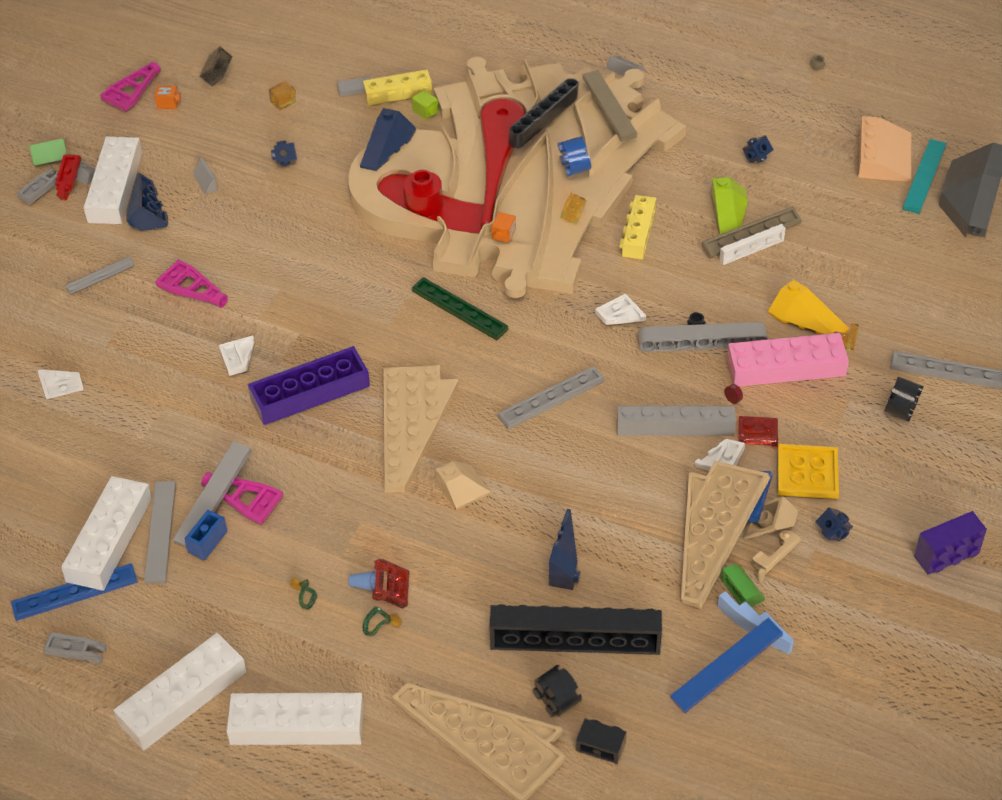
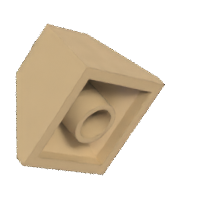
M452 461L436 469V483L456 511L491 494V491L469 464Z
M784 496L765 502L759 522H748L743 538L747 540L793 527L798 510Z

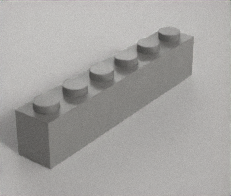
M618 406V436H734L735 406Z

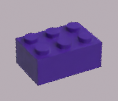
M973 511L921 532L914 557L927 575L934 572L938 573L945 567L952 564L957 565L966 558L977 556L980 553L987 528Z

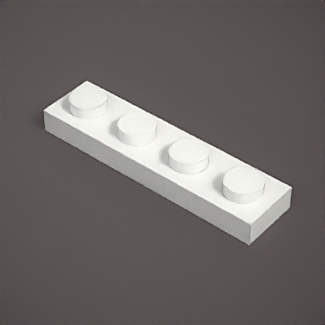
M780 224L726 245L720 249L719 261L722 265H725L784 241L786 228Z

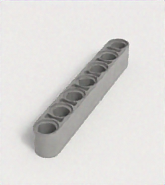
M762 322L643 327L638 331L639 346L644 352L728 349V343L768 340L766 325Z

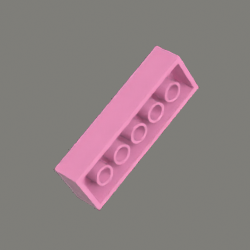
M840 333L728 343L727 361L733 384L737 386L846 376L849 360Z

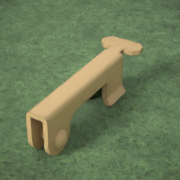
M783 530L780 532V543L782 546L769 557L762 551H759L752 558L755 562L752 566L759 569L758 582H763L765 574L801 542V538L789 530Z

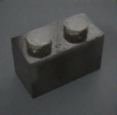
M221 46L208 56L200 77L211 86L215 85L224 77L233 56Z

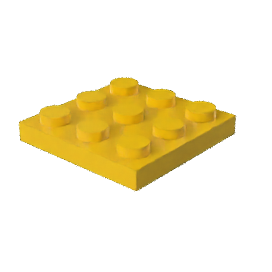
M778 444V495L838 499V447Z

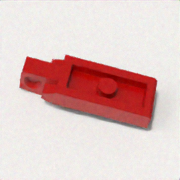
M64 154L55 182L56 196L60 200L67 201L69 191L73 190L82 159L80 155Z

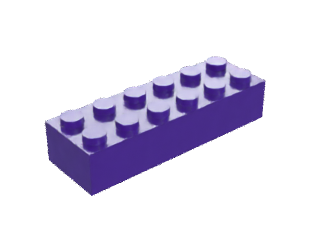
M352 346L247 385L250 399L263 425L370 387V381L366 366L355 347Z

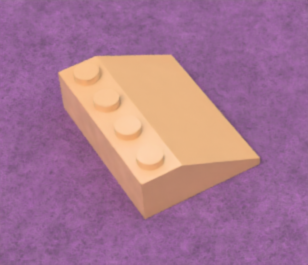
M862 116L859 133L858 178L911 182V132L880 117Z

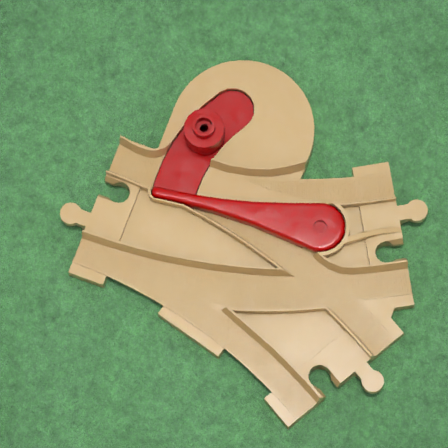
M472 57L467 61L468 73L466 81L434 88V97L438 99V109L442 119H452L456 139L449 137L444 126H442V132L416 130L411 141L408 144L404 143L400 147V151L394 152L389 157V160L377 171L360 168V163L366 150L365 147L355 157L349 170L350 200L359 218L379 232L400 238L437 243L433 250V271L475 278L479 272L480 263L486 259H493L496 261L492 268V276L495 281L505 283V293L509 297H522L526 293L527 286L573 294L581 270V258H575L573 255L588 225L602 228L632 186L633 175L628 174L627 171L652 146L665 153L686 137L687 126L663 112L660 107L659 98L655 99L639 113H635L643 106L641 93L634 90L642 87L644 84V73L639 69L627 70L625 76L619 80L615 78V72H612L607 77L602 75L637 132V138L621 142L583 80L584 73L595 70L586 66L575 75L567 74L564 72L560 62L529 68L526 59H524V65L519 70V76L523 83L515 84L509 81V77L504 69L487 72L486 60L482 57ZM566 79H576L579 82L578 97L571 105L523 147L512 148L509 146V128ZM582 136L587 147V155L589 154L591 169L567 177L565 172L566 165L562 166L560 156L562 153L559 152L557 143ZM498 212L516 216V229L509 243L492 239L491 226Z

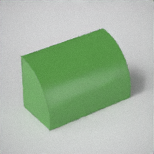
M64 139L29 145L34 165L62 160L63 155L67 154Z
M734 564L722 569L721 581L739 605L746 601L753 607L765 601L763 594L740 565Z

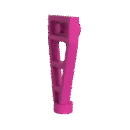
M152 61L112 84L100 94L101 100L126 112L139 100L154 76L161 72L160 66ZM140 76L145 78L141 84L134 80ZM128 85L136 88L132 94L125 93L121 89Z
M179 259L155 281L157 287L169 293L209 302L220 308L224 307L228 301L226 294L222 293L221 290L193 266ZM188 276L195 280L188 288L179 286ZM201 285L208 288L204 293L195 292Z
M205 473L201 481L203 487H206L213 473ZM235 478L232 485L237 486L238 489L233 495L226 493L223 500L245 518L262 525L283 498V492L267 484ZM244 491L256 492L258 494L250 505H245L239 500Z

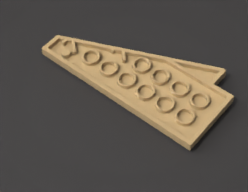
M440 365L383 368L385 493L406 491L459 386L458 379H441Z
M714 461L707 476L689 473L681 589L683 604L700 609L704 605L770 479L768 473L719 461Z
M406 683L392 696V701L514 800H527L566 761V755L552 745L563 734L561 727Z

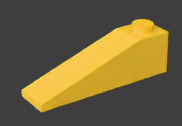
M794 279L781 288L768 310V314L780 322L796 324L798 328L803 330L805 328L814 330L818 335L840 333L842 337L849 331V328L807 287Z

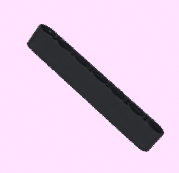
M566 79L509 128V146L512 148L523 147L571 105L578 97L579 82L576 79Z

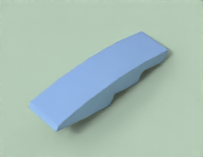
M726 591L719 595L718 608L748 633L769 617L783 632V636L770 646L787 654L792 652L794 640L767 612L759 616L746 601L738 605Z

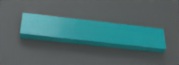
M934 139L929 140L903 205V210L920 214L945 151L946 142Z

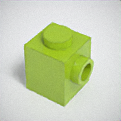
M423 90L412 97V109L427 120L438 113V99Z

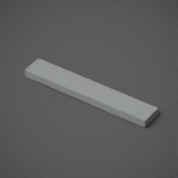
M893 352L890 368L892 370L1002 389V370Z
M594 366L499 412L498 418L509 430L604 383V377Z
M233 441L175 535L174 543L186 548L184 538L207 509L212 512L216 511L252 452L251 448Z
M175 481L155 482L145 584L166 583L176 492Z

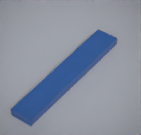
M130 563L114 569L104 591L67 583L13 600L11 605L14 617L18 621L138 582L133 565Z
M768 617L671 694L670 698L685 714L783 636V632Z

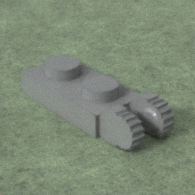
M50 168L45 173L40 174L17 192L18 198L29 205L55 186L58 175L56 170Z
M51 632L43 651L47 655L100 663L102 661L101 655L88 651L91 649L95 652L103 653L106 651L107 646L102 642L93 641L89 638Z

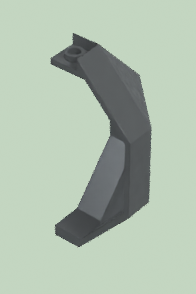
M988 144L951 162L941 192L939 206L965 238L967 233L981 237L986 236L1002 177V144Z

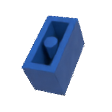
M207 509L184 538L188 553L206 560L227 533L225 517Z

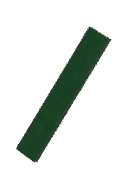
M424 277L412 287L413 293L496 341L508 331V325Z

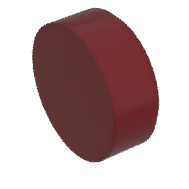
M731 384L725 388V396L732 404H737L743 399V393L739 386Z

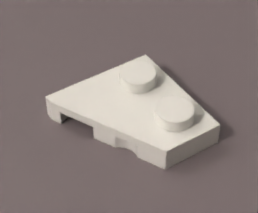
M626 294L595 309V314L605 325L642 322L646 320L644 312Z
M253 335L219 345V350L229 376L248 370L255 343Z
M38 370L46 399L84 390L79 372Z
M725 439L717 447L709 450L705 458L702 460L697 459L694 462L695 468L709 471L714 461L736 466L745 449V444Z

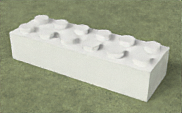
M105 138L84 205L87 223L122 224L143 153L139 138Z
M111 476L61 566L65 582L104 591L152 500L149 484Z
M218 633L214 634L116 707L113 712L117 723L143 751L247 673L244 659Z
M231 693L227 725L230 745H361L364 711L362 693Z

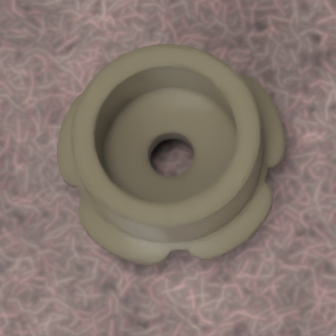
M814 55L809 64L813 69L819 70L825 67V58L821 55Z

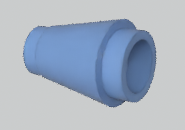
M375 571L350 574L349 576L350 587L369 591L380 588L381 576L379 573H375Z

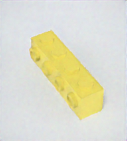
M428 69L363 80L364 94L368 106L410 99L423 90L432 95V81Z
M635 195L634 202H630L629 212L631 214H627L626 219L628 226H624V238H621L620 249H623L622 257L644 259L656 211V198Z

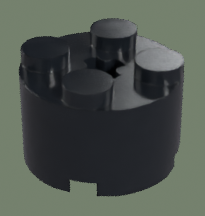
M898 377L884 412L910 422L914 412L910 409L915 410L924 386Z
M560 665L554 666L536 678L534 681L535 688L532 689L535 697L538 700L542 699L546 705L545 709L551 717L562 715L582 701L581 693L578 696L576 693V689L579 688L577 683L565 668L558 669Z

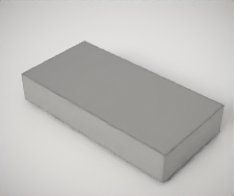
M370 77L338 81L337 86L340 97L364 93L363 80H369Z

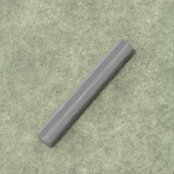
M130 257L124 258L66 284V289L69 294H73L133 267V261Z

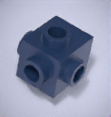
M766 135L749 139L747 145L742 148L750 163L764 161L767 159L766 155L774 150Z
M278 141L276 142L277 145L273 146L274 150H271L272 160H276V163H280V166L291 164L290 161L297 160L294 142ZM282 150L286 151L285 156L280 154Z
M830 507L815 521L823 530L821 532L823 536L828 540L841 541L848 536L849 531L853 528L849 522V517L844 512Z

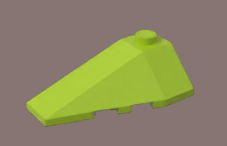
M730 177L712 178L711 198L720 235L742 226L748 198L746 189Z

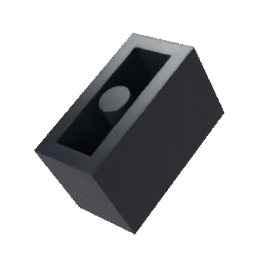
M585 718L576 739V751L618 764L626 744L627 731L617 726L611 727L602 724L598 720Z

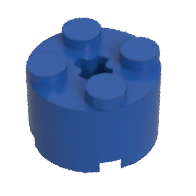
M582 136L557 143L559 152L562 153L560 156L562 166L566 165L565 172L567 177L591 169L589 154L587 155V147Z

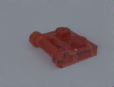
M739 416L738 441L744 444L771 445V447L778 448V418Z
M383 559L375 560L374 569L376 570L372 598L378 601L383 600L402 609L408 605L409 570ZM384 571L388 572L387 590H383Z

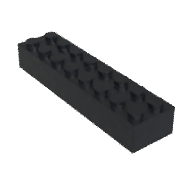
M491 605L489 624L490 650L660 655L662 610L651 608L645 610L633 608L613 609L610 607L576 608L569 606L549 607L546 605Z

